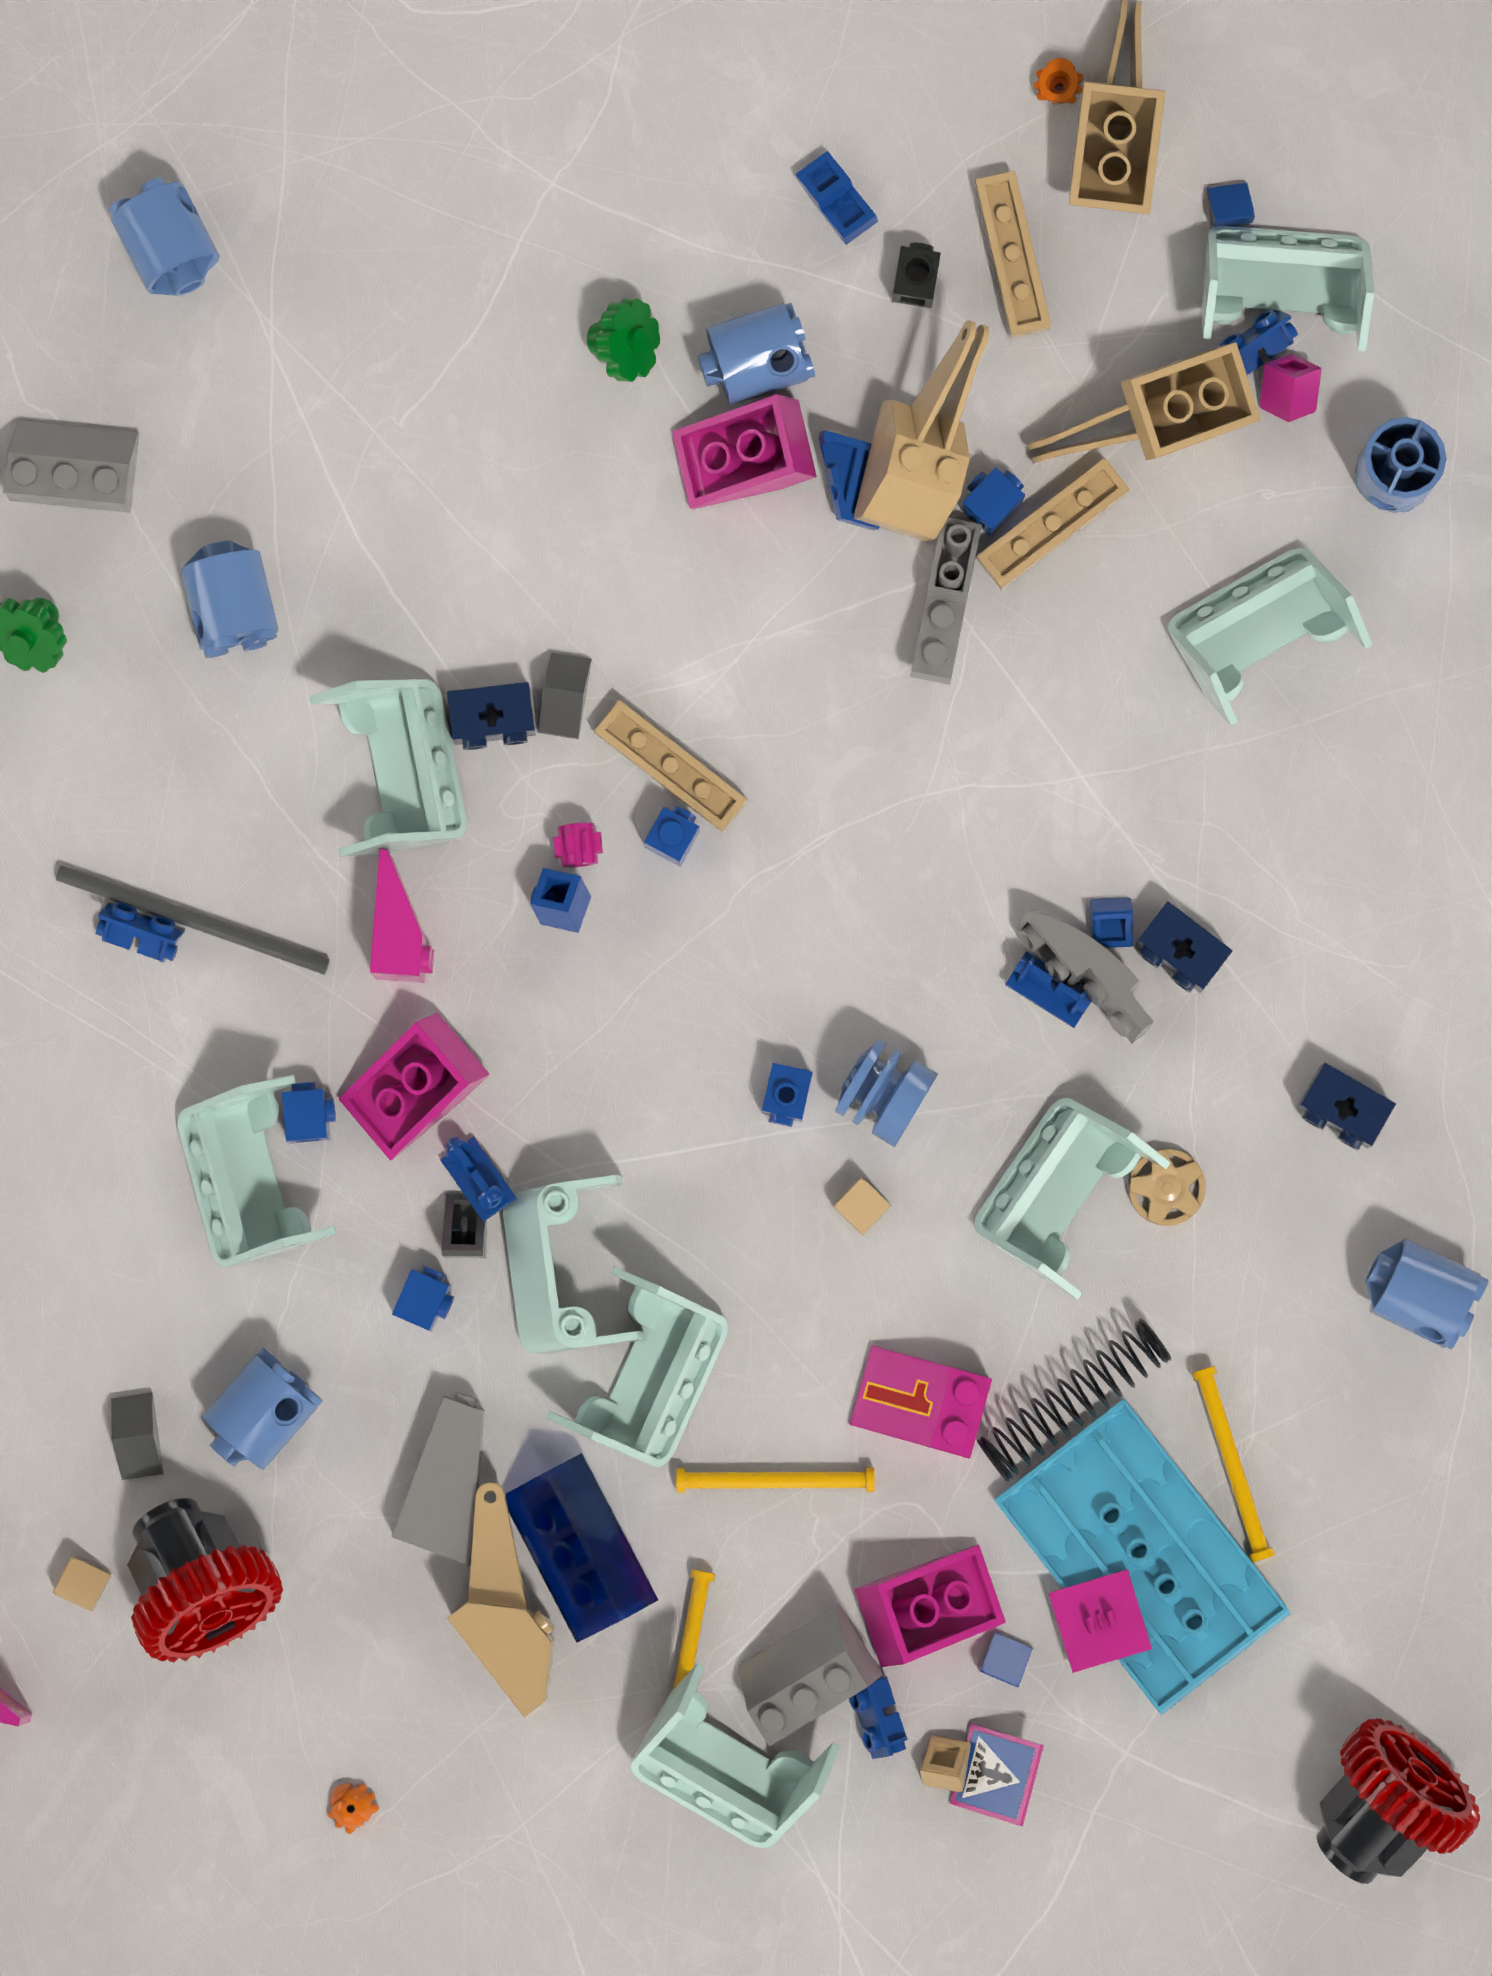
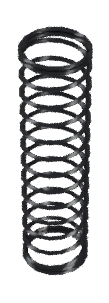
M1142 1318L1135 1321L1134 1325L1144 1346L1128 1331L1123 1330L1121 1333L1123 1341L1132 1357L1114 1340H1109L1108 1344L1118 1365L1103 1351L1096 1350V1357L1106 1376L1092 1362L1087 1359L1083 1360L1084 1369L1094 1387L1078 1371L1070 1369V1376L1082 1398L1062 1379H1057V1385L1068 1406L1052 1390L1044 1389L1045 1397L1056 1417L1038 1399L1031 1398L1032 1406L1044 1428L1024 1408H1018L1019 1416L1032 1439L1009 1417L1005 1418V1422L1018 1447L999 1428H992L994 1437L1006 1458L985 1437L980 1436V1439H977L978 1445L1005 1481L1013 1479L1009 1469L1016 1475L1019 1474V1470L998 1434L1004 1438L1028 1465L1032 1464L1029 1455L1011 1424L1041 1455L1045 1454L1023 1413L1055 1446H1057L1058 1442L1037 1405L1046 1412L1067 1436H1070L1071 1432L1049 1394L1068 1412L1077 1424L1083 1426V1421L1068 1398L1062 1384L1094 1417H1096V1411L1083 1392L1075 1375L1087 1385L1106 1407H1109V1402L1095 1381L1088 1365L1107 1383L1118 1397H1122V1392L1110 1375L1100 1355L1117 1370L1131 1387L1135 1388L1134 1381L1118 1357L1113 1345L1126 1356L1145 1378H1148L1146 1370L1133 1351L1126 1335L1146 1354L1157 1368H1161V1364L1151 1348L1164 1363H1168V1360L1171 1361L1172 1357L1163 1343Z

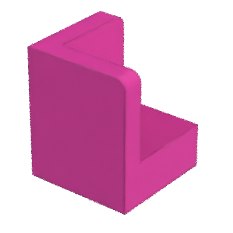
M1294 354L1265 363L1260 408L1287 422L1314 413L1317 409L1322 368Z

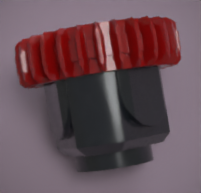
M180 1498L153 1508L135 1524L132 1534L137 1545L127 1566L141 1596L138 1599L139 1604H136L133 1608L131 1620L141 1646L151 1658L162 1662L168 1659L169 1662L174 1663L179 1658L187 1661L191 1656L200 1658L203 1653L208 1651L215 1653L216 1648L223 1645L229 1647V1642L236 1638L243 1639L245 1632L255 1630L258 1622L266 1621L267 1613L274 1612L275 1604L280 1602V1595L283 1592L282 1581L273 1561H271L264 1550L258 1549L255 1546L247 1548L246 1545H239L224 1515L203 1512L195 1500Z
M1382 1718L1368 1719L1357 1727L1342 1745L1340 1761L1341 1765L1345 1767L1344 1776L1320 1802L1324 1826L1317 1833L1316 1838L1323 1854L1340 1872L1356 1882L1369 1884L1377 1875L1402 1877L1427 1849L1429 1852L1437 1851L1439 1854L1452 1853L1458 1849L1478 1827L1480 1821L1479 1806L1475 1804V1796L1468 1792L1469 1785L1460 1780L1461 1774L1454 1772L1449 1766L1450 1762H1445L1439 1756V1751L1435 1752L1428 1746L1427 1741L1422 1742L1416 1737L1414 1732L1408 1733L1402 1725L1395 1726L1390 1720L1384 1722Z

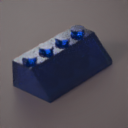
M582 1453L506 1493L509 1514L576 1643L658 1601L648 1578Z

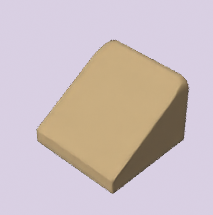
M861 1177L833 1208L860 1234L864 1235L891 1205Z
M72 1556L56 1584L53 1594L92 1612L111 1574L77 1556Z
M930 1735L920 1767L923 1784L929 1787L962 1792L965 1785L971 1743Z

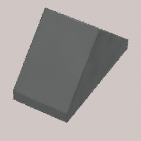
M551 653L543 685L538 733L579 740L592 659Z
M446 1194L442 1256L445 1258H486L487 1220L482 1221L464 1194Z
M153 1392L111 1398L112 1443L122 1480L164 1474Z

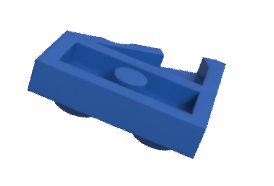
M826 430L819 432L818 439L836 520L873 531L878 530L879 526L853 519L872 443Z

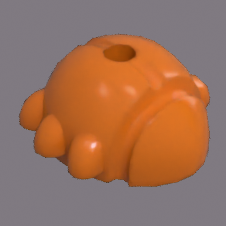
M1065 58L1053 59L1047 63L1046 68L1036 72L1039 80L1034 83V88L1039 90L1037 99L1040 101L1047 100L1053 104H1073L1077 100L1075 95L1082 92V87L1079 83L1083 81L1084 77L1082 74L1077 73L1075 66ZM1058 86L1063 87L1060 91L1056 90Z
M350 1783L340 1784L332 1791L330 1796L332 1807L328 1811L327 1816L330 1819H336V1828L344 1826L346 1833L352 1834L356 1828L363 1826L364 1822H368L372 1814L379 1810L378 1805L372 1802L375 1799V1794L366 1792V1784L362 1783L356 1787ZM349 1805H353L355 1807L354 1812L348 1811L347 1808Z

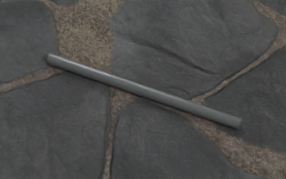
M63 865L58 870L56 881L116 902L129 904L136 909L156 916L169 918L178 924L325 975L328 969L330 959Z

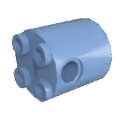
M158 177L143 184L140 188L142 193L131 199L124 198L113 203L108 209L112 216L111 222L147 292L150 294L182 296L195 291L205 283L208 271L219 261L220 255L182 183L175 181L165 184L163 178Z
M781 303L706 327L711 351L698 355L700 368L707 387L718 383L722 384L730 405L806 382L809 378L815 377L809 353L806 354L802 342L805 340L804 331L799 317H796L792 303Z
M1409 417L1391 419L1379 426L1358 456L1355 474L1356 487L1359 493L1378 509L1394 513L1411 511L1414 507L1424 502L1444 473L1447 458L1443 441L1436 430L1428 424Z
M230 540L220 541L200 548L181 568L199 649L204 651L205 658L225 655L229 653L228 648L242 645L244 651L259 649L267 646V641L277 638L276 633L279 629L260 551L250 550Z
M1405 1238L1377 1255L1365 1282L1367 1283L1371 1300L1369 1308L1371 1313L1443 1348L1453 1349L1459 1336L1464 1337L1469 1330L1474 1314L1468 1311L1474 1300L1478 1302L1487 1287L1488 1279L1482 1277L1478 1272Z
M262 1348L202 1416L205 1422L217 1432V1437L210 1444V1447L234 1467L239 1461L249 1460L260 1469L265 1470L318 1409L323 1400L308 1388L309 1385L291 1370L287 1371L271 1353Z

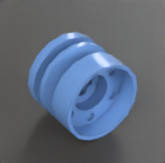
M878 1038L873 1046L860 1055L842 1085L835 1112L844 1117L852 1102L857 1103L861 1107L852 1122L858 1125L872 1112L877 1115L872 1134L895 1147L938 1076V1073L916 1060L909 1065L903 1074L895 1069L899 1062L901 1051L895 1049L885 1064L879 1060V1057L887 1043Z

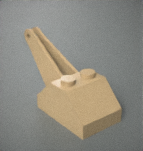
M1121 0L1118 30L1106 83L1083 82L1072 161L1069 205L1150 214L1166 91L1142 88V1H1136L1131 34L1130 86L1114 84L1128 7V0Z
M970 320L964 323L955 341L912 405L892 399L882 402L853 519L926 542L937 538L961 496L970 460L965 426L963 422H960V418L978 363L988 342V326L981 324L976 327V323Z
M1235 342L1173 361L1120 382L1127 404L1060 433L1027 444L1028 450L1051 444L1130 410L1135 429L1047 451L1031 457L1034 464L1057 456L1137 439L1140 441L1145 459L1151 460L1261 420L1237 343Z
M489 1482L481 1485L476 1493L468 1602L447 1619L525 1718L548 1698L555 1641L550 1633L555 1627L541 1609L534 1613L528 1607L506 1494L501 1485ZM488 1491L495 1492L497 1496L495 1502L489 1503L486 1501L485 1495Z

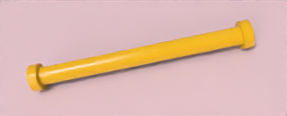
M1211 1366L1192 1372L1193 1380H1198L1249 1539L1253 1552L1249 1554L1251 1562L1272 1557L1275 1553L1273 1547L1268 1548L1214 1378V1374H1217L1216 1368Z
M866 1467V1472H685V1468H677L676 1490L677 1493H685V1489L866 1488V1492H875L874 1467Z
M691 1569L690 1578L694 1579L674 1688L695 1665L709 1583L714 1582L715 1573Z

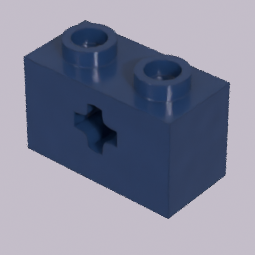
M529 682L447 691L452 738L455 745H463V750L483 749L487 747V741L503 740V745H519L527 743L528 736H536ZM491 708L496 710L497 715L504 716L496 720V726L489 727L487 720H481V718L488 716V709Z
M1169 901L1166 902L1135 943L1142 948L1138 954L1145 961L1156 968L1163 964L1174 973L1171 979L1189 993L1193 989L1201 993L1233 952L1232 949ZM1185 941L1190 945L1187 952L1192 957L1183 956L1178 960L1173 956L1176 949L1171 943L1174 942L1180 945Z
M1323 1063L1320 1065L1296 1108L1304 1112L1301 1117L1303 1120L1321 1130L1324 1129L1325 1125L1340 1132L1338 1140L1355 1150H1359L1361 1145L1366 1148L1373 1146L1396 1103L1327 1063ZM1347 1099L1351 1102L1349 1109L1354 1112V1115H1347L1340 1119L1337 1116L1339 1109L1334 1104L1335 1102L1342 1103Z

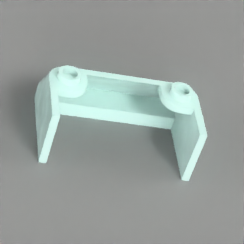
M1217 226L1209 230L1202 300L1203 338L1211 339L1213 322L1216 324H1229L1242 316L1243 308L1322 314L1323 322L1333 332L1350 334L1355 331L1358 351H1366L1374 299L1370 245L1367 241L1350 235L1237 226Z
M1297 548L1283 553L1181 611L1168 624V630L1176 647L1204 695L1231 726L1238 721L1229 701L1233 700L1244 686L1240 671L1307 633L1316 641L1329 643L1340 639L1343 634L1349 631L1365 649L1373 645L1352 594L1311 551L1304 548Z
M428 679L353 681L309 696L310 705L339 704L341 719L346 728L355 735H368L382 813L373 814L367 818L364 824L365 841L339 848L340 857L379 854V849L388 850L391 853L450 841L461 837L465 833L467 819L444 701L440 689L434 682Z
M294 1075L238 1086L187 1107L179 1114V1135L213 1258L222 1267L238 1265L303 1247L337 1234L335 1226L311 1232L310 1220L300 1208L284 1207L264 1130L274 1126L279 1114V1105L273 1092L294 1084Z
M1059 1099L1047 1110L977 1213L974 1222L975 1230L980 1236L1023 1266L1078 1299L1082 1292L1061 1277L1070 1260L1068 1246L1059 1240L1063 1232L1104 1173L1114 1178L1123 1177L1136 1167L1141 1157L1150 1160L1164 1169H1167L1170 1162L1130 1130L1073 1099Z
M609 1175L553 1183L514 1192L517 1199L503 1208L519 1338L522 1345L528 1351L536 1354H546L645 1340L643 1331L597 1337L595 1320L590 1312L575 1306L559 1308L548 1226L568 1223L576 1216L579 1209V1191L624 1185L622 1176Z
M614 1266L612 1275L636 1286L629 1299L628 1312L633 1321L642 1325L640 1331L644 1332L645 1340L634 1342L608 1400L600 1396L589 1398L580 1407L575 1421L552 1411L548 1412L546 1418L649 1465L661 1467L672 1458L725 1342L728 1324L722 1315Z
M697 1663L668 1696L637 1749L631 1763V1770L642 1782L747 1844L758 1848L771 1847L821 1796L840 1746L832 1742L815 1761L810 1760L799 1751H783L778 1753L772 1760H769L703 1721L709 1707L705 1698L695 1689L705 1666Z

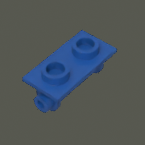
M1268 310L1253 320L1254 326L1242 334L1235 333L1227 337L1219 346L1236 342L1246 374L1248 375L1264 364L1257 350L1262 348L1267 357L1271 359L1294 343L1293 338L1298 336V333L1290 322L1284 324L1292 319L1289 314L1280 310Z
M117 902L114 904L108 903L98 914L100 921L95 934L102 936V941L130 950L134 937L141 940L137 953L164 963L166 959L174 960L178 950V946L175 944L185 933V929L175 926V922L169 918L162 916L149 917L138 913L137 909L129 904Z
M1027 951L1005 984L1072 1028H1075L1092 1001L1086 996L1087 992L1083 990V986L1077 983L1070 988L1062 982H1055L1053 977L1047 973L1045 963Z
M474 1136L468 1141L454 1137L446 1143V1156L440 1161L483 1222L517 1199Z
M881 1676L869 1687L849 1698L850 1705L857 1712L862 1726L861 1739L863 1745L871 1753L872 1759L889 1757L894 1753L905 1750L904 1741L908 1740L899 1712L887 1716L884 1715L883 1708L896 1703L888 1677Z

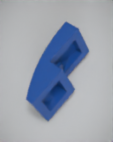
M828 151L795 174L810 199L845 245L878 222L876 214L856 191L849 176Z

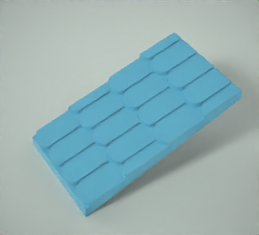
M1125 1399L1118 1402L994 1500L1062 1589L1128 1569L1152 1649L1118 1659V1661L1161 1716L1291 1614L1286 1605Z

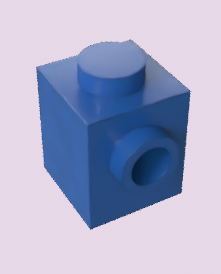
M995 467L988 475L982 471L966 488L971 493L962 502L961 510L975 523L982 524L981 529L991 536L1023 503L1025 494L1021 489L1024 485L1008 470L1002 473Z
M675 806L672 811L663 807L644 841L645 848L681 867L700 833V826L694 823L697 817L678 806Z
M543 868L538 883L532 891L530 905L541 925L579 933L591 900V895L581 876Z
M772 1063L762 1108L763 1114L770 1115L768 1122L792 1127L794 1120L802 1122L813 1071Z
M316 1082L292 1084L291 1092H282L286 1142L292 1144L330 1140L329 1122H336L334 1098H327L324 1089H316Z
M424 1265L421 1272L411 1269L392 1315L432 1332L438 1317L446 1319L455 1298L449 1294L452 1286L443 1283L446 1275Z

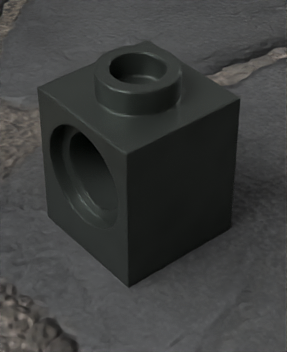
M913 242L910 243L909 247L901 246L892 302L932 308L941 252L933 251V246L924 243ZM913 265H920L927 270L928 277L923 281L915 282L908 278L906 270Z

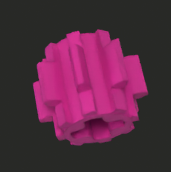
M573 823L557 827L558 836L553 837L555 858H561V866L563 868L585 867L598 864L597 854H602L603 848L601 832H595L594 823Z

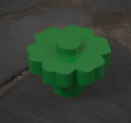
M623 298L620 303L611 302L606 311L601 315L600 321L593 323L587 332L589 351L597 355L601 362H606L607 375L614 377L617 381L633 382L636 377H646L656 363L654 350L660 344L659 323L655 318H650L651 309L649 304L643 303L640 299Z
M11 598L0 602V651H3L6 662L17 666L23 671H29L34 667L42 673L47 672L58 664L64 655L62 648L67 643V638L63 633L62 625L58 623L59 611L52 602L45 598H34L32 601L25 599L20 604Z

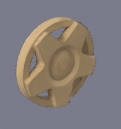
M1174 1149L1156 1150L1170 1162L1167 1169H1164L1151 1162L1150 1174L1137 1176L1141 1168L1150 1161L1142 1157L1131 1171L1129 1177L1128 1193L1130 1201L1139 1215L1147 1221L1162 1226L1177 1225L1190 1219L1202 1205L1206 1191L1205 1178L1197 1162L1189 1155ZM1169 1156L1178 1157L1187 1164L1175 1167ZM1196 1180H1198L1197 1198L1189 1190ZM1136 1195L1149 1199L1148 1212L1140 1205ZM1171 1209H1177L1184 1213L1182 1216L1174 1219H1165Z

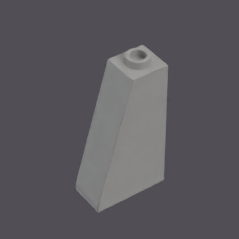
M455 1392L453 1399L445 1396L442 1398L391 1537L469 1566L471 1565L475 1499L479 1489L484 1411L476 1408L477 1399Z

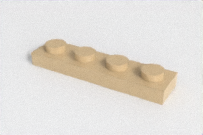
M1011 171L975 179V186L1010 337L1014 338L1050 330L1051 323L1016 173Z
M1104 458L977 555L976 559L999 589L1002 590L1129 493L1130 489L1106 458Z
M618 700L594 731L598 737L722 833L748 802V799L621 700Z

